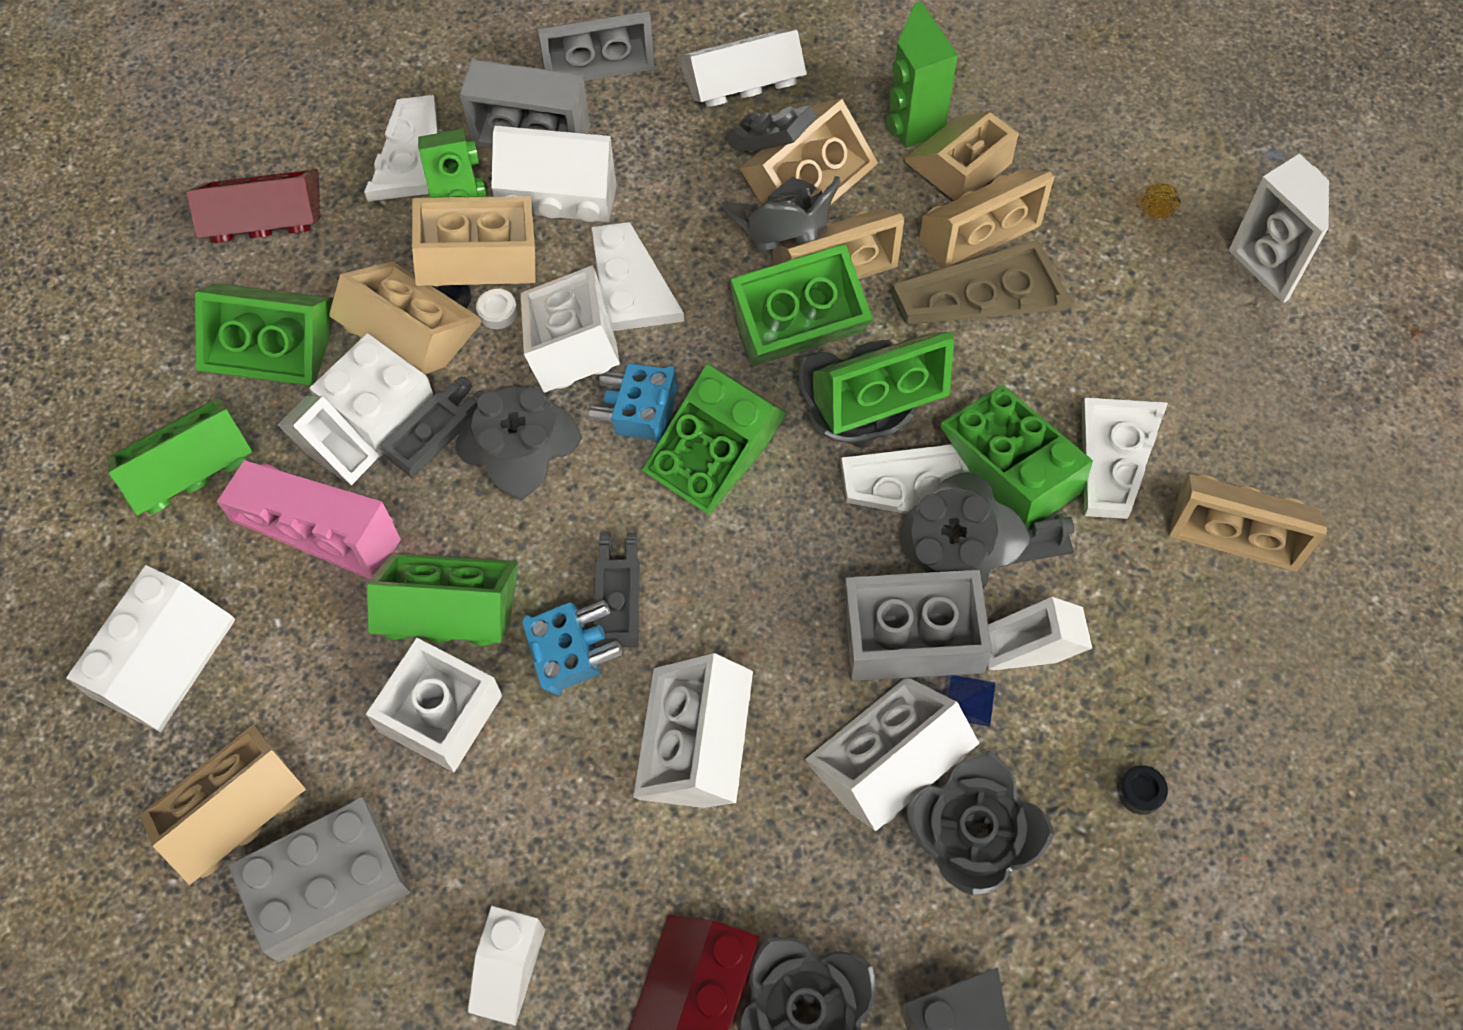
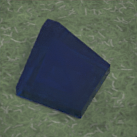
M951 675L948 698L959 704L968 723L990 727L996 683Z

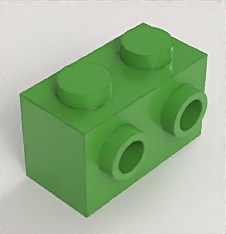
M464 129L418 137V150L430 198L487 197L483 177L475 178L473 165L479 164L475 141H467Z

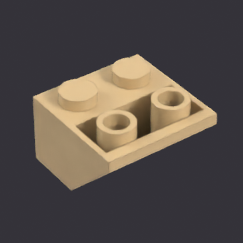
M991 112L957 116L906 156L905 162L955 201L968 191H976L984 187L1012 164L1019 133Z

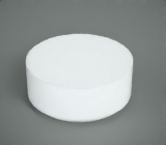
M504 289L488 290L479 297L476 303L478 316L482 318L481 323L490 329L506 328L517 317L518 311L515 299L510 292Z

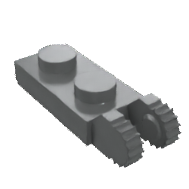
M810 105L796 109L790 106L774 114L769 112L761 115L750 113L741 120L742 128L733 129L727 134V142L731 148L738 152H751L791 144L803 134L816 120L817 116Z
M458 377L441 393L437 392L381 445L380 450L383 456L409 477L413 478L460 433L464 423L478 407L479 397L485 392L483 390L476 391L472 397H469L460 407H457L463 398L469 394L472 387L471 381L466 377Z
M637 532L627 533L625 539L626 560H611L613 540L610 533H600L599 560H595L594 604L602 600L606 601L610 613L594 620V626L600 624L605 633V639L594 643V647L599 648L613 641L619 642L621 647H639L640 563L638 559Z

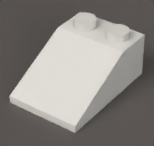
M593 265L520 293L524 356L544 393L556 388H566L575 381L593 374H603L620 364L617 342Z

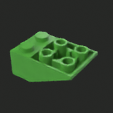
M706 364L642 471L710 515L767 447L788 412L723 371Z
M1004 385L997 387L941 423L942 430L969 471L985 479L993 489L994 499L998 503L1011 508L1020 516L1028 530L1033 527L1035 522L1043 521L1084 492L1093 460Z

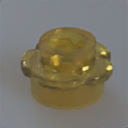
M1155 184L1146 189L1141 203L1143 210L1148 212L1150 216L1166 218L1175 211V208L1180 207L1181 200L1177 197V189L1174 186Z

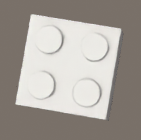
M368 333L309 388L312 396H323L380 455L379 457L383 455L380 450L381 445L434 396L425 374Z
M416 638L366 713V716L379 733L455 772L498 704L502 694L494 677Z

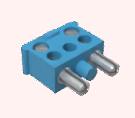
M628 363L625 374L614 372L600 374V385L618 387L620 391L606 390L604 396L605 404H612L615 407L607 408L592 405L588 412L589 419L613 423L617 435L650 439L658 444L668 427L679 389L674 367L668 366L665 369Z
M602 600L583 609L569 602L533 618L528 615L523 618V627L541 688L556 696H560L563 689L601 675L599 664L622 655L621 645L617 641L594 649L592 644L605 639V633L600 624L589 629L586 625L591 621L609 615L610 610L606 601Z

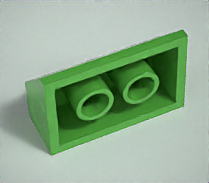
M921 1L913 5L898 40L896 59L892 64L894 76L893 85L889 91L891 102L886 122L890 133L899 138L904 148L928 140L946 125L958 54Z
M846 244L730 279L738 328L752 367L862 333L873 320Z
M215 283L195 291L196 371L312 386L316 382L330 339L331 317L329 313L331 310V298Z
M951 332L927 333L814 371V401L833 435L950 396L954 336Z
M217 397L108 456V473L137 516L145 511L151 515L171 504L170 497L183 490H186L187 493H192L204 487L210 481L208 476L223 469L225 472H230L237 469L244 460L247 461L246 455L252 453V450L220 397Z
M391 553L367 583L369 634H381L391 640L405 639L409 636L425 637L428 641L435 643H444L452 639L469 640L472 644L478 646L492 645L496 642L501 643L510 626L518 574V561Z

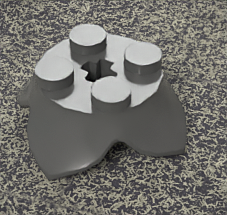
M834 176L833 182L823 193L820 188L817 189L810 182L791 177L774 190L768 197V201L759 208L756 202L749 205L725 201L722 202L723 209L730 219L745 230L750 236L751 241L756 244L757 251L759 252L777 248L781 245L780 241L791 238L795 239V243L809 242L819 237L818 231L827 227L830 204L840 185V177Z
M890 340L865 343L857 347L847 359H840L828 352H817L802 357L799 383L802 394L811 410L809 414L810 422L818 433L831 440L864 448L871 445L874 439L895 433L913 419L915 408L833 435L814 401V371L861 356L867 352L891 346L893 344Z
M508 387L495 392H485L479 397L478 407L462 426L455 448L457 454L465 463L470 465L483 464L491 480L500 490L523 500L541 485L547 475L550 458L565 457L573 452L579 445L582 436L570 414L546 399L540 389L535 387ZM518 428L517 433H509L512 429Z
M970 472L956 474L938 484L931 494L925 496L919 504L915 505L908 512L899 533L900 544L904 554L911 562L919 564L925 573L980 570L982 589L987 585L991 570L1008 566L1018 560L1031 541L1028 530L1020 516L1011 508L998 503L994 499L993 489L989 483ZM960 524L961 527L967 530L966 537H959V543L955 544L954 540L949 537V534L955 525Z
M990 751L982 752L963 760L953 770L948 782L944 786H929L920 790L907 808L908 821L916 841L934 858L940 873L946 881L961 892L971 896H980L999 889L1004 885L1010 873L1028 867L1039 860L1055 836L1053 827L1046 814L1035 804L1019 799L1016 790V780L1009 767ZM972 820H977L982 823L981 829L988 830V834H983L981 838H975L970 835L971 832H967L966 827H970Z
M766 938L751 964L749 978L752 996L750 1001L741 1010L737 1022V1030H861L862 1022L870 1012L875 998L873 966L864 959L849 952L835 951L826 955H817L805 943L794 938ZM803 1000L807 1006L815 1003L819 1008V1011L814 1014V1018L817 1021L812 1024H808L805 1020L798 1022L793 1016L798 1009L795 1003Z

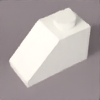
M306 396L278 424L308 456L348 485H352L380 456L323 396Z
M1050 597L988 624L992 650L988 668L991 670L1053 664L1092 649L1083 607L1055 597Z
M491 906L475 955L468 1013L516 1026L545 933V928L538 918Z

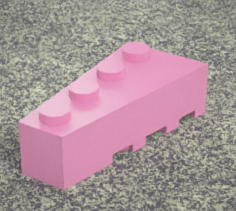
M244 460L217 500V503L230 521L367 579H371L390 554L394 552L401 540L393 524L394 521L389 516L382 501L282 472L266 463L259 465Z

